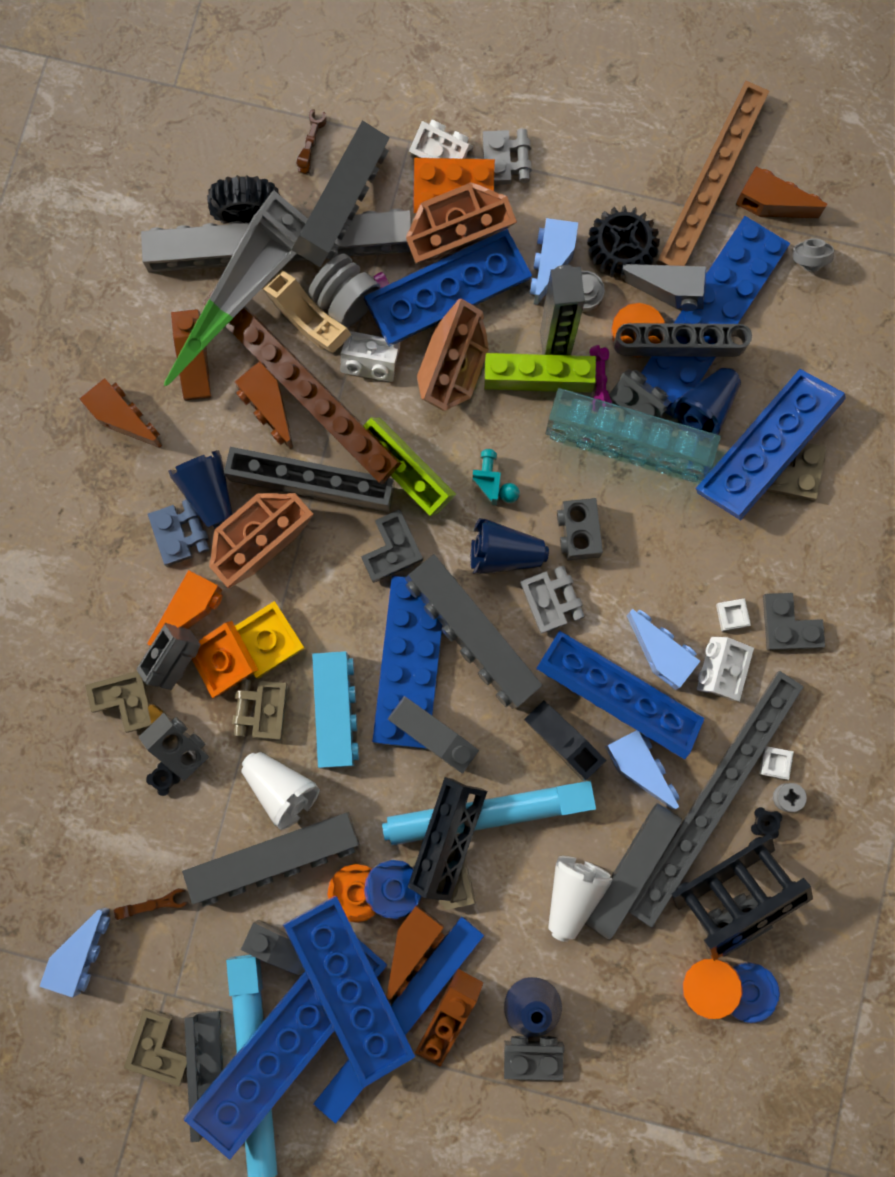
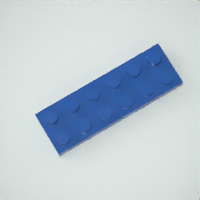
M505 229L364 296V301L387 345L390 347L438 324L458 299L462 298L476 306L530 280L532 274L508 229Z
M799 369L696 487L697 493L741 521L846 399L845 393Z
M392 576L372 742L427 749L390 722L388 718L404 696L430 715H433L442 624L437 618L433 620L424 610L426 604L419 596L415 598L406 588V577Z
M560 630L536 668L546 676L564 685L572 692L582 696L595 706L618 718L621 722L626 723L683 759H686L690 754L705 719Z
M333 896L282 924L363 1088L415 1058L412 1048L337 896Z

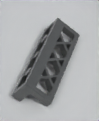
M220 1010L193 1012L184 1018L189 1111L223 1071ZM190 1126V1142H200L203 1137Z

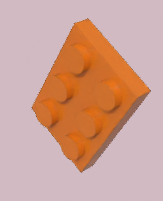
M414 158L413 213H417L422 202L471 182L494 191L495 159Z

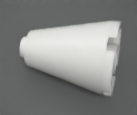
M262 752L251 753L242 762L243 768L241 772L273 824L280 830L295 824L300 819L297 814L303 808L308 811L319 795L320 789L315 782Z
M559 856L556 862L548 925L552 936L563 942H568L569 939L577 937L612 882L611 875L602 868L586 861L584 865L575 863L576 858L570 856Z

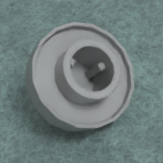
M816 238L807 239L795 245L793 249V260L804 267L806 271L811 272L818 271L820 268L828 265L833 261L834 257L833 246L824 240Z
M581 271L585 297L582 312L591 311L602 302L605 293L604 284L595 273Z

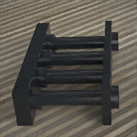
M770 833L764 837L755 838L749 843L748 847L691 882L682 883L675 892L671 893L677 909L680 910L688 905L708 933L704 943L707 952L714 961L813 900L812 888L806 879L802 878L797 882L792 881L771 855L775 851V847ZM761 860L781 885L782 891L773 897H767L746 868ZM737 875L757 901V907L749 912H742L722 883ZM713 890L733 918L732 922L723 928L717 927L698 900L699 897Z

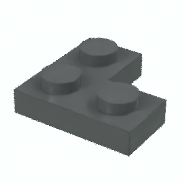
M400 509L375 520L385 546L361 556L373 583L423 561V557Z
M793 593L763 595L767 650L821 649L825 647L823 619L795 620Z

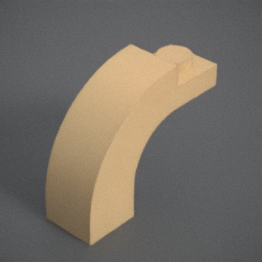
M280 270L262 288L281 313L321 350L325 348L333 354L352 335L347 327L321 310L306 294L298 281L283 270Z

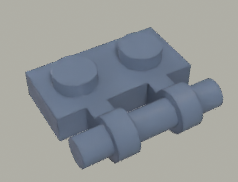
M187 499L182 501L185 511L181 514H178L174 505L148 513L166 567L193 558L189 547L196 545L199 553L209 551L207 532L202 529L200 517ZM189 522L192 534L186 537L182 524Z

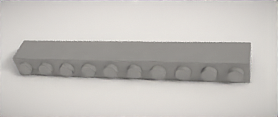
M392 209L389 212L382 213L366 211L355 215L352 221L347 219L345 224L349 225V228L342 240L336 239L335 244L339 245L333 258L343 253L352 257L411 252L406 240V235L411 227L410 210ZM234 221L229 223V225L207 223L202 227L181 225L176 227V229L155 227L149 231H141L142 262L148 272L227 266L250 223ZM296 254L290 261H301L307 259L299 254Z

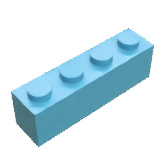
M346 651L314 653L312 658L318 768L355 766L354 760H359L358 743H353V732L358 731L357 715H352L351 703H356L355 686H350V675L355 673L354 659L349 658Z

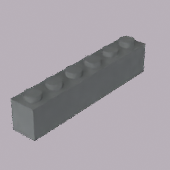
M362 120L291 249L292 251L321 267L326 258L329 260L333 258L339 245L335 244L336 239L342 240L349 228V225L345 224L346 220L352 221L360 207L355 204L357 199L362 202L370 188L365 185L366 182L372 183L379 171V168L375 166L376 163L382 164L389 152L385 146L390 137Z
M560 265L550 271L540 328L542 355L572 354L585 303L581 267Z
M230 447L224 470L225 476L231 482L295 493L297 495L389 513L395 490L393 478H388L384 484H381L368 473Z
M435 554L407 575L405 580L407 581L406 588L415 598L418 596L426 604L424 606L426 613L433 620L437 618L444 626L442 631L450 641L453 642L455 640L462 648L460 650L461 655L468 663L471 664L473 662L480 670L478 672L479 677L485 684H492L498 692L496 697L505 707L517 708L543 686Z
M346 812L183 870L182 873L192 905L201 902L202 907L218 902L217 896L228 892L229 897H233L246 892L245 886L256 882L258 888L274 882L272 876L282 872L284 878L300 873L299 866L310 863L311 867L314 868L328 863L327 856L337 853L338 857L342 858L355 853L354 847L360 845L350 813Z

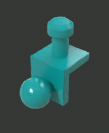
M484 449L480 456L483 459L482 470H473L472 481L479 486L492 502V505L497 506L498 496L505 503L516 502L520 496L518 486L513 483H506L499 488L501 473L493 472L494 460H497V453L492 449Z

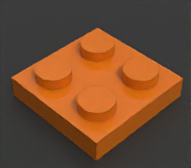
M233 621L224 623L199 640L201 645L195 658H192L212 698L220 696L258 671Z

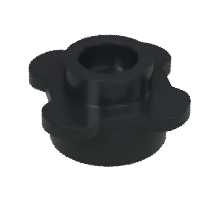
M160 762L157 768L147 775L146 782L157 789L160 796H166L169 794V789L174 784H178L181 778ZM162 776L166 777V780L164 782L161 781Z
M763 807L755 809V822L751 826L752 833L754 835H767L770 833L773 839H776L779 836L778 830L782 821L781 813L778 811L768 812ZM766 820L769 821L768 826L764 825V822Z

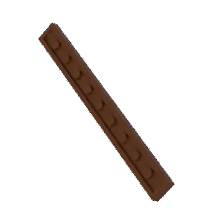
M212 291V292L209 294V296L204 300L203 304H204L205 306H206V304H207V302H208V300H209L211 294L213 293V291ZM246 306L226 325V328L379 483L384 484L402 464Z

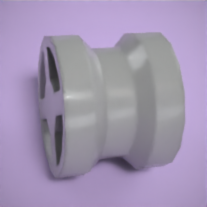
M795 783L781 784L773 793L774 804L778 809L785 812L801 810L807 799L805 790Z

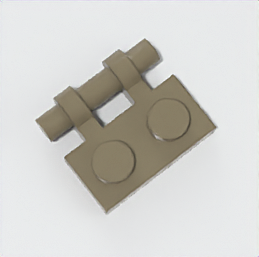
M244 679L239 683V690H236L235 699H238L236 715H233L232 724H235L234 736L245 737L246 726H253L252 737L282 740L288 684L258 680L257 692L250 691L251 680ZM249 700L256 701L254 717L247 716Z

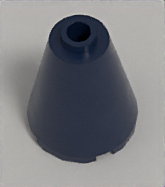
M720 368L676 399L670 407V415L672 418L675 413L678 415L676 417L679 421L676 424L677 427L687 436L702 442L704 438L709 439V442L713 441L719 435L741 386L738 373L731 368Z
M219 450L212 451L213 457L201 455L176 466V470L168 471L170 478L207 527L213 526L214 529L233 515L222 456Z
M479 518L477 520L474 531L479 533L476 539L472 540L470 551L471 569H474L473 574L538 568L542 566L543 562H547L549 547L545 546L543 539L487 519Z
M527 977L514 983L507 992L504 1002V1013L509 1025L517 1033L527 1037H541L551 1032L558 1024L562 1014V1002L558 991L547 980Z

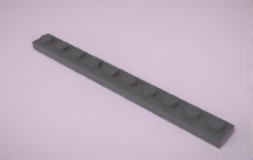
M781 671L775 674L683 819L628 911L651 928L653 927L672 897L671 893L675 892L803 689V685Z

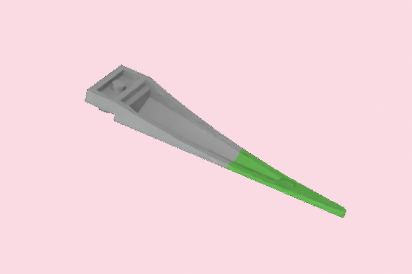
M271 192L253 216L169 372L164 386L169 385L235 315L297 254L291 249L308 218L277 192Z

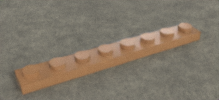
M745 80L663 248L657 265H686L769 94V90Z

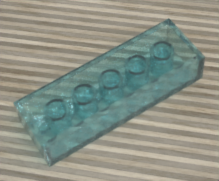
M561 388L557 390L545 432L546 435L550 436V439L556 442H573L580 449L590 451L593 448L603 451L602 454L610 458H618V456L627 458L631 464L637 466L647 464L655 467V470L660 473H677L682 475L683 479L691 482L702 481L711 470L721 436Z

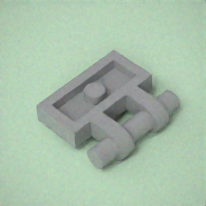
M526 129L517 130L516 140H509V130L483 131V159H495L494 185H511V175L519 174V182L521 183L530 181L529 173L532 171V164L529 160L528 151L531 149V143ZM511 152H518L517 162H510Z
M564 566L554 569L557 577L554 581H550L546 571L520 582L540 634L566 625L567 621L564 616L566 612L571 611L574 621L585 617L581 609L583 606L581 599L576 597L572 587L573 579L571 575L567 574ZM562 589L567 602L560 605L554 590Z

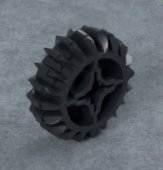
M236 175L233 178L226 177L225 180H217V183L211 184V188L208 189V209L210 215L223 224L234 221L250 223L270 193L275 191L279 194V190L275 187L274 183L268 182V179H259L258 176L248 177L246 175L245 177H240Z
M626 206L622 207L621 212H618L613 207L610 214L604 211L601 219L596 218L594 220V227L590 228V237L587 240V245L591 247L588 254L589 256H595L593 259L594 265L602 264L600 268L601 273L609 269L611 270V278L618 272L620 273V278L623 279L625 278L623 265L653 264V258L657 257L659 252L657 247L660 245V239L656 238L659 231L656 228H652L654 225L653 219L645 221L646 212L639 216L637 215L636 207L632 209V212H627ZM636 233L641 236L644 242V249L639 246L640 242L635 239ZM603 236L608 239L607 242L612 246L610 253L603 244ZM629 237L628 244L625 242V244H621L618 247L619 241H626Z

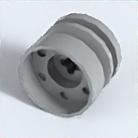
M343 253L331 259L319 271L309 287L308 296L313 302L318 303L321 309H329L328 312L331 318L345 327H350L369 310L364 301V296L381 288L380 284L368 273H360V266L354 262L352 263V259Z

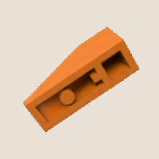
M188 570L147 644L152 645L165 623L175 625L177 628L188 629L206 617L212 609L215 610L219 606L223 597L221 595L222 589L218 585Z

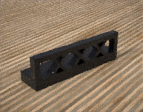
M444 777L408 888L425 899L451 901L488 791L478 787L467 786L455 779ZM469 794L475 795L473 804L466 808ZM464 822V830L457 837L458 827ZM455 850L456 854L454 860H452L448 864V856L452 851ZM446 877L443 892L437 891L440 881Z

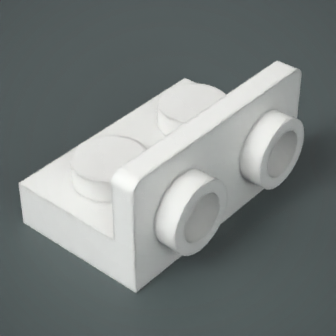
M432 119L430 124L424 121L421 122L409 152L421 158L465 159L468 151H472L473 145L467 143L469 137L457 131L451 135L444 131L445 125Z
M350 331L352 335L344 342L341 351V373L393 382L401 342L389 347L384 337Z
M711 637L706 647L704 664L699 673L697 690L710 692L726 699L740 702L754 648L728 637Z

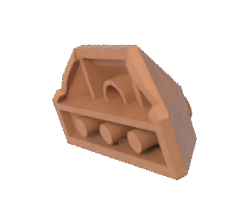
M471 182L422 202L406 235V240L417 264L443 257L480 242L516 224L517 221L506 195Z
M462 298L458 299L435 327L417 374L421 399L442 411H446L471 398L483 367L486 353L489 350L486 329L483 323V311Z
M257 493L215 529L209 567L227 588L236 585L254 575L292 543L314 514L295 493Z

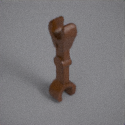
M311 109L309 112L311 129L306 137L305 148L298 155L296 162L298 172L305 174L310 169L311 150L316 142L317 131L319 128L324 127L327 122L325 112H323L321 119H314L315 109Z
M178 888L162 898L150 899L146 902L115 908V919L131 917L134 914L153 911L161 907H184L188 904V901L177 903L175 895L186 890Z

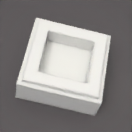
M745 598L716 604L722 632L751 626Z
M766 746L762 752L759 775L789 780L794 752Z

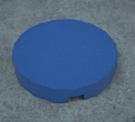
M389 860L379 863L370 871L365 881L364 893L366 901L373 912L383 918L398 919L409 915L413 908L418 905L421 895L408 888L413 868L404 861Z
M745 962L733 966L740 977L743 995L739 1006L731 1015L738 1020L748 1023L761 1022L771 1016L780 997L778 982L773 974L756 963Z

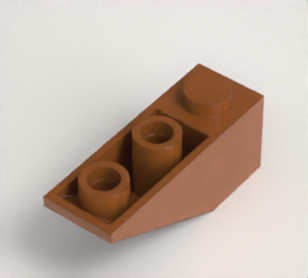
M756 166L744 186L736 205L759 217L819 218L827 203L822 201L819 196L808 194L799 189L794 183L785 182L774 176L771 171Z
M259 361L235 381L238 388L236 394L245 405L250 403L256 409L253 414L263 426L266 423L269 424L273 429L270 434L281 446L285 443L291 449L293 443L280 386L272 374Z
M104 378L79 398L103 427L158 448L162 446L157 440V437L160 436L159 432L150 422L145 425L139 419L143 414L133 402L128 405L122 399L126 394L116 382L110 385Z
M419 905L413 908L412 912L398 929L386 996L389 1000L394 994L399 997L409 984L406 980L407 976L412 970L416 973L420 970L427 960L423 956L430 946L435 949L445 936L441 932L444 925Z
M457 969L415 1051L417 1055L441 1067L474 1008L484 982Z

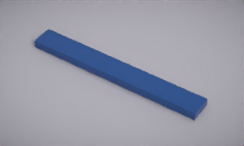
M462 916L411 979L403 993L391 1004V1008L405 1035L484 937L482 932ZM349 1060L345 1062L313 1103L335 1124L363 1090Z

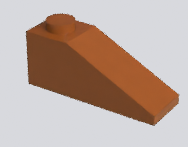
M198 309L171 312L173 340L177 358L201 315ZM207 346L179 374L184 400L211 397Z

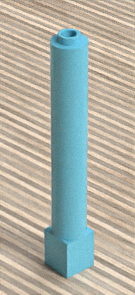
M591 781L485 799L474 831L596 810ZM473 802L466 803V808H469ZM434 809L387 817V823L382 824L385 841L390 840L391 845H398L423 840ZM464 822L458 827L456 834L463 832Z
M252 955L234 956L226 960L229 996H232L237 1053L264 1021L261 990L263 989L260 959ZM272 1109L245 1141L248 1177H275L278 1175Z

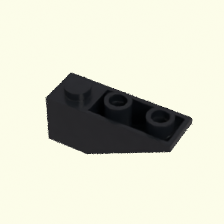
M545 700L524 719L582 781H586L607 761Z

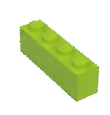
M486 353L484 389L592 393L595 385L596 356Z
M371 417L364 424L402 463L391 477L429 516L439 514L457 494L380 417Z

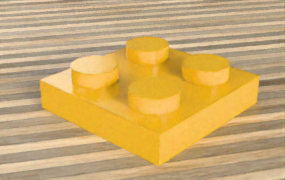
M275 601L235 625L258 668V671L254 673L257 679L305 649Z

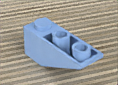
M546 218L545 228H539L537 244H542L541 253H536L534 269L539 270L538 278H532L530 294L535 295V305H538L547 293L551 269H555L560 265H568L573 259L578 222Z
M632 609L628 613L627 618L652 672L674 690L679 689L699 664L700 660L696 658L697 653L685 644L681 647L673 640L674 635L663 627L658 629L650 623L652 619L641 610L636 612Z
M636 730L605 746L620 774L670 809H677L679 807L676 802L680 799L672 784L667 785L663 777L666 772L658 758L653 759L649 751L652 745L648 737Z
M108 908L97 910L49 958L39 987L72 998L81 994V991L84 992L91 977V974H88L90 964L96 961L100 952V946L97 945L100 935L105 934L110 923V917H107Z

